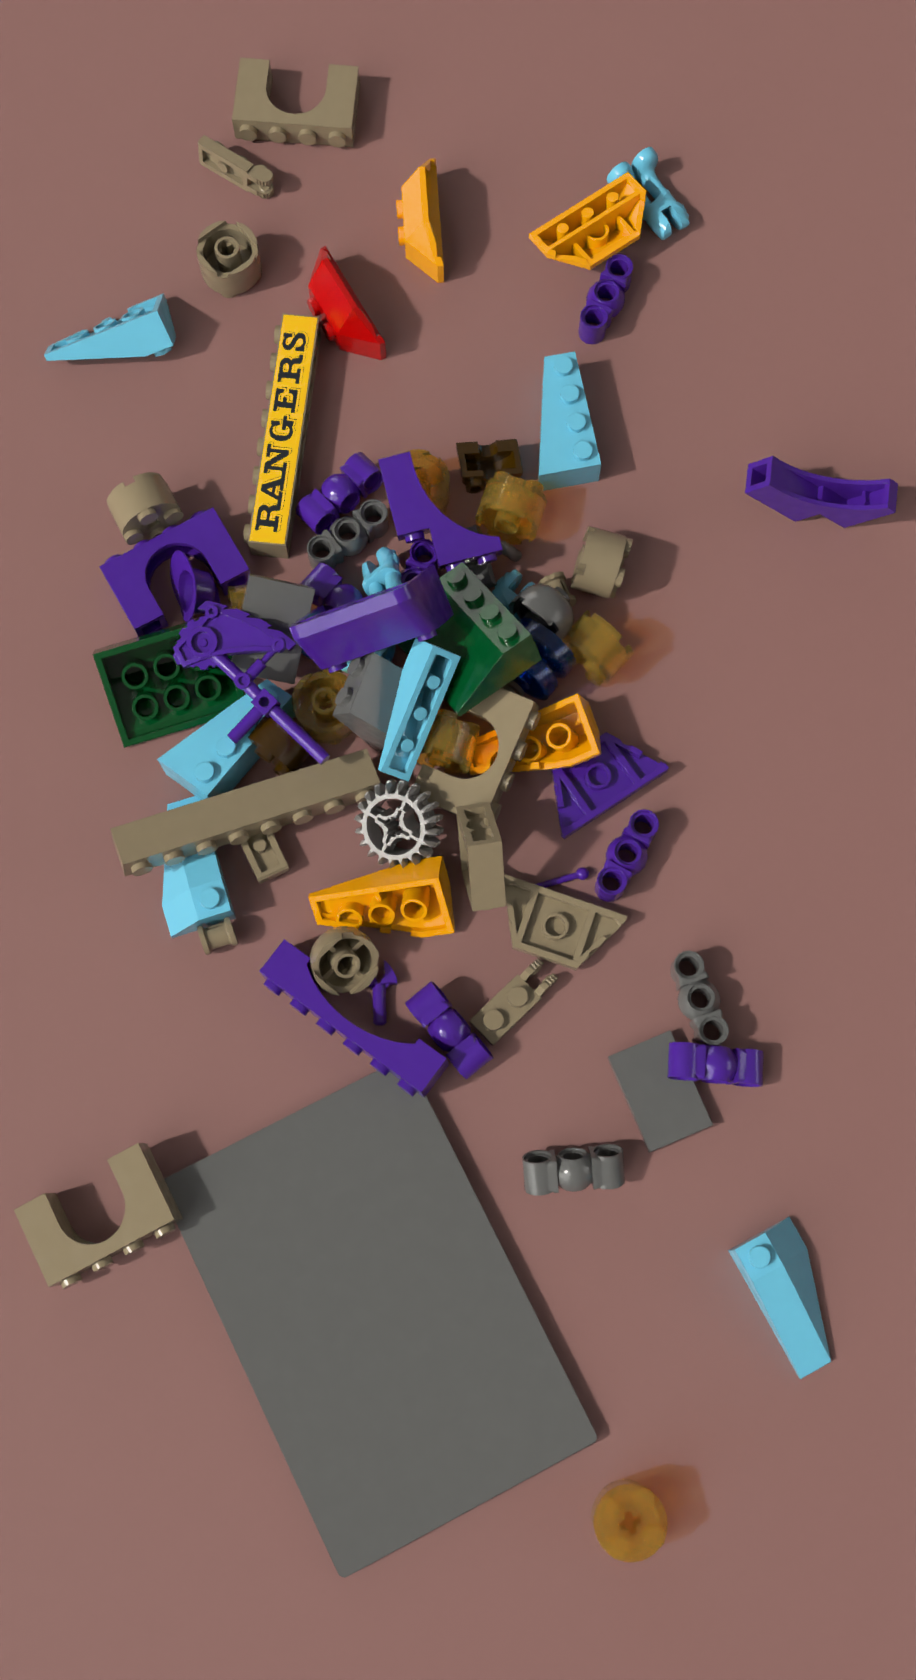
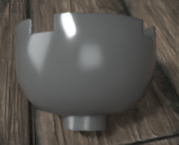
M544 584L528 586L508 605L512 615L517 613L521 619L520 623L529 631L533 640L541 646L546 647L551 643L552 649H556L573 627L574 615L569 603L570 597L559 587L553 588Z

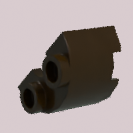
M517 439L496 440L489 445H479L478 441L456 443L462 483L466 486L468 493L475 494L483 490L495 488L501 492L509 491L515 487V481L523 474Z
M264 716L248 736L257 747L254 750L255 753L268 763L272 761L275 765L273 771L278 776L298 770L309 756V753L271 717L267 718Z

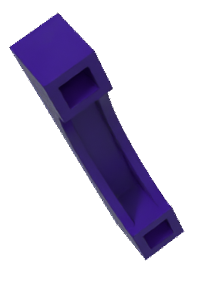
M285 939L260 969L259 972L266 979L263 983L266 988L277 996H280L282 992L292 999L289 1004L304 1016L308 1012L319 1019L316 1022L317 1026L331 1036L337 1032L345 1038L342 1044L357 1056L364 1052L373 1059L370 1065L384 1076L389 1072L400 1079L397 1085L412 1097L417 1092L425 1098L449 1066L444 1056L420 1039L415 1044L390 1041L370 1034L344 1018L321 994L312 974L310 958Z

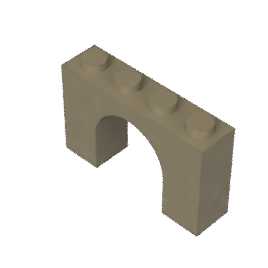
M240 58L232 114L235 138L246 141L263 140L275 143L290 142L302 143L304 145H330L337 148L353 147L360 92L359 66L329 64L326 92L322 101L310 111L293 114L279 110L270 102L273 81L270 60Z
M500 688L466 712L491 723L494 727L499 741L498 754L494 763L483 774L469 779L456 778L423 764L415 783L420 784L419 793L422 794L425 791H430L431 795L427 799L429 803L437 801L439 802L438 808L457 815V806L490 802L496 821L502 807L499 801L503 791L508 792L514 781L515 774L512 773L515 763L516 761L521 762L526 753L528 744L525 743L527 735L530 730L534 731L540 720L541 713L538 712L539 706L536 702Z
M137 1143L107 1159L124 1195L125 1215L114 1235L101 1243L86 1241L73 1230L56 1193H44L14 1209L48 1287L59 1285L63 1289L71 1287L83 1280L81 1274L92 1268L94 1273L114 1263L112 1260L113 1256L124 1252L125 1256L143 1248L145 1246L143 1240L155 1234L156 1239H159L176 1230L174 1224L182 1220L183 1217L148 1144Z

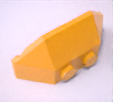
M430 158L418 167L401 187L402 200H396L397 219H403L404 226L398 227L399 246H405L406 258L437 283H444L436 158Z
M627 172L529 233V239L547 258L591 270L640 239L646 190Z

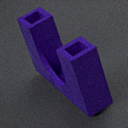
M213 507L207 511L201 510L194 513L189 520L180 525L167 527L162 534L151 540L146 539L138 542L130 551L122 555H113L103 565L99 566L138 637L169 626L151 593L150 585L155 570L164 561L172 558L175 551L181 550L186 556L202 561L211 571L225 596L247 585L250 569Z

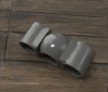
M376 499L365 501L360 509L352 511L353 517L344 516L339 518L331 525L329 532L326 529L321 535L312 537L307 544L311 568L314 569L319 563H325L334 569L337 564L344 562V556L352 557L358 555L365 548L367 541L371 544L374 539L384 536L389 528L388 512L385 504ZM371 516L381 518L378 522L367 521ZM346 533L355 535L351 540L341 538ZM319 551H328L330 553L324 558L315 556Z
M683 951L678 954L670 968L671 977L676 982V990L679 991L677 998L679 1009L683 1015L691 1020L689 1024L694 1030V1039L697 1044L720 1046L726 1040L729 1033L728 1024L723 1019L722 1010L719 1009L721 1003L720 994L716 987L707 981L709 975L704 970L702 957L694 951ZM682 961L692 963L695 967V974L693 976L682 974L679 970V963ZM692 993H702L707 999V1006L705 1008L694 1006L691 1002ZM712 1024L717 1027L719 1039H707L703 1034V1026Z
M601 1144L595 1147L588 1146L589 1153L581 1148H566L561 1150L556 1156L554 1150L529 1151L522 1157L524 1190L530 1195L542 1196L552 1192L559 1193L558 1186L570 1192L582 1191L591 1183L593 1190L598 1188H619L625 1183L623 1148L616 1144Z

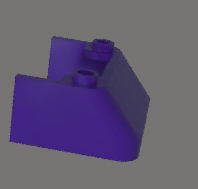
M432 565L410 581L327 611H325L323 605L319 606L290 625L289 629L295 642L320 669L328 668L329 673L347 667V661L412 638L417 637L418 642L430 639L437 635L436 629L442 626L454 614L435 565Z

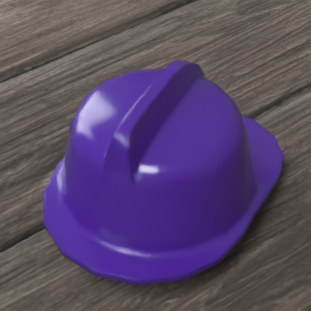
M181 550L175 551L170 562L171 585L180 605L183 620L189 622L193 615L205 614V611L197 609L205 601L220 603V598L213 576L208 572L192 568L186 554Z

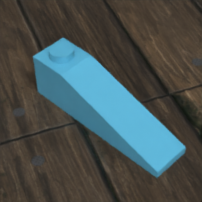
M415 637L402 669L378 767L380 772L409 782L461 656L426 641L418 642L417 637Z

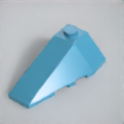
M164 293L127 308L128 312L117 321L111 317L102 320L101 323L93 328L94 332L89 333L87 329L81 330L48 346L44 354L46 361L145 357L153 353L157 357L172 350L171 346L174 345L176 333Z
M193 796L167 804V811L200 801L201 799ZM216 851L207 855L194 854L185 857L184 861L176 865L167 866L164 864L162 907L171 938L197 931V927L201 925L206 928L224 922L226 917H230V920L236 919Z
M790 1217L728 1250L799 1379L830 1363L831 1358L808 1250Z

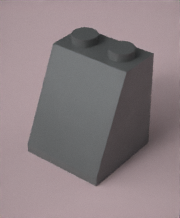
M372 652L355 658L350 662L347 669L349 675L345 685L338 692L335 699L336 707L333 716L373 749L382 752L402 668Z

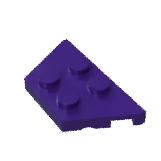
M605 732L600 736L601 755L573 767L552 769L560 831L563 839H566L668 772L669 767L667 764L652 760L643 755V751L632 745H625L619 738Z

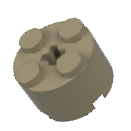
M218 221L207 226L201 232L196 252L203 280L209 288L220 293L225 298H233L237 294L252 288L262 276L257 239L252 230L243 223L227 224L226 221Z
M147 472L133 476L135 482L128 486H125L124 482L120 483L111 491L107 498L109 511L128 545L155 538L162 534L167 527L176 525L184 516L167 482L159 473Z
M588 526L582 540L585 541V545L583 544L581 550H579L575 563L571 588L603 598L614 599L617 588L621 586L624 578L625 568H622L625 558L629 555L633 540L626 538L624 535Z

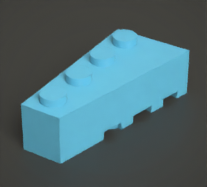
M575 351L544 357L537 492L599 481L601 460Z
M268 679L258 685L261 690L265 688L281 703L280 708L292 719L297 715L298 711L290 694ZM245 694L159 757L157 760L166 775L201 800L232 791L260 758L254 751L257 747L248 736L262 718L237 744L227 736L254 707L251 703L253 699Z

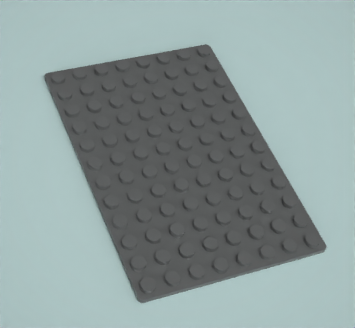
M378 1071L165 1178V1182L183 1217L182 1220L176 1222L337 1573L344 1578L595 1443L597 1439L596 1432L427 1096L424 1098L416 1092L412 1097L397 1085L400 1079L390 1072L384 1076Z

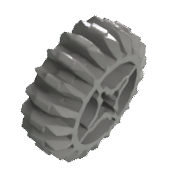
M390 779L386 781V785L379 783L374 786V791L366 792L364 795L366 801L360 802L357 806L363 813L356 815L354 818L357 822L362 823V826L357 828L355 833L364 835L365 839L360 842V846L369 845L371 848L367 856L379 855L378 864L383 865L389 861L390 869L398 864H401L402 868H404L408 861L416 865L424 857L429 858L433 855L432 847L439 846L441 841L435 835L443 833L444 828L436 825V822L442 820L444 815L434 813L433 809L439 806V802L429 803L427 799L430 797L431 792L425 791L420 794V784L415 783L409 787V782L402 779L397 784L396 780ZM387 799L403 801L396 810L391 808L386 810L381 807ZM414 812L418 815L420 824L416 821ZM379 825H380L381 828L383 829L384 836L382 835V833H381V831H380ZM402 838L417 841L416 845L411 849L395 847Z

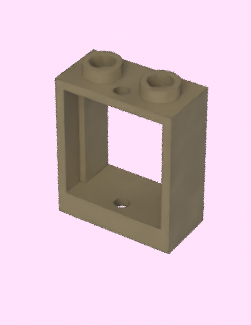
M490 802L457 806L461 872L472 911L505 907L502 840Z

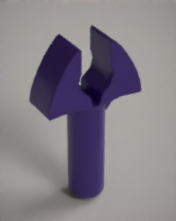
M385 960V976L381 979L380 983H377V980L374 978L369 985L373 992V1023L377 1026L387 1023L386 989L390 985H398L393 969Z

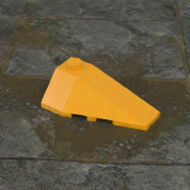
M577 693L538 710L541 713L538 725L534 731H529L525 743L528 744L526 753L521 762L516 761L512 772L568 768L601 755L600 733L589 702ZM495 730L460 745L470 775H481L494 763L499 748L498 736Z
M443 856L424 858L416 865L408 861L404 868H402L401 864H398L391 869L389 867L310 893L308 896L317 925L332 927L349 926L357 929L364 926L380 928L381 933L391 934V930L411 932V936L421 938L455 932L451 886Z

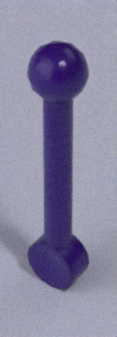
M580 867L575 873L535 885L547 888L577 878L585 880L589 876V871L584 867Z

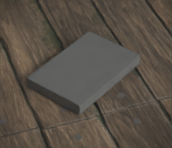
M249 573L241 610L250 614L248 618L262 619L272 625L269 629L279 630L295 642L289 626L311 611L315 588ZM296 643V646L291 651L285 649L282 653H276L265 664L267 667L257 677L294 684L302 648ZM266 653L232 655L231 661L245 673L258 658L261 660Z
M670 1030L607 1057L649 1153L713 1126L694 1081L667 1078L669 1043L675 1042Z

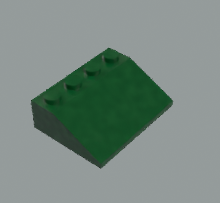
M463 562L440 577L454 615L436 629V636L425 640L461 656L444 696L445 701L459 717L542 660L529 631ZM415 638L397 644L407 656Z
M187 622L94 650L92 655L124 748L207 723L245 695L244 691L237 688L234 681L218 666L215 668L210 666L208 670H200L199 667L185 669L182 665H177L173 657L175 653L173 647L177 644V640H180L179 632L182 628L187 627Z

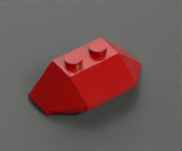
M326 246L320 248L308 284L310 299L307 300V304L312 315L319 316L323 324L321 326L326 338L329 341L334 340L339 350L378 360L387 358L386 344L383 337L378 332Z

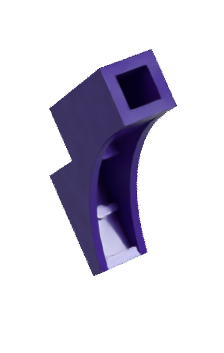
M410 451L378 459L399 541L405 540L407 544L424 540V534L430 533L439 570L446 569L447 572L461 562L467 564L478 561L479 565H485L497 561V556L501 555L503 551L500 537L475 533L446 517L433 504L422 488L414 469Z
M770 456L748 464L745 494L795 522L820 514L839 526L846 528L896 513L898 483L892 479L847 480L821 476L800 470L774 456Z

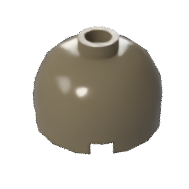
M338 926L330 928L321 934L312 946L310 954L312 974L321 988L332 995L340 996L339 993L350 992L351 995L359 993L369 986L377 976L379 952L370 938L355 927Z

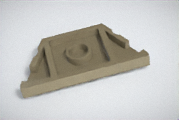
M506 874L504 876L506 907L512 949L576 971L626 922V915Z

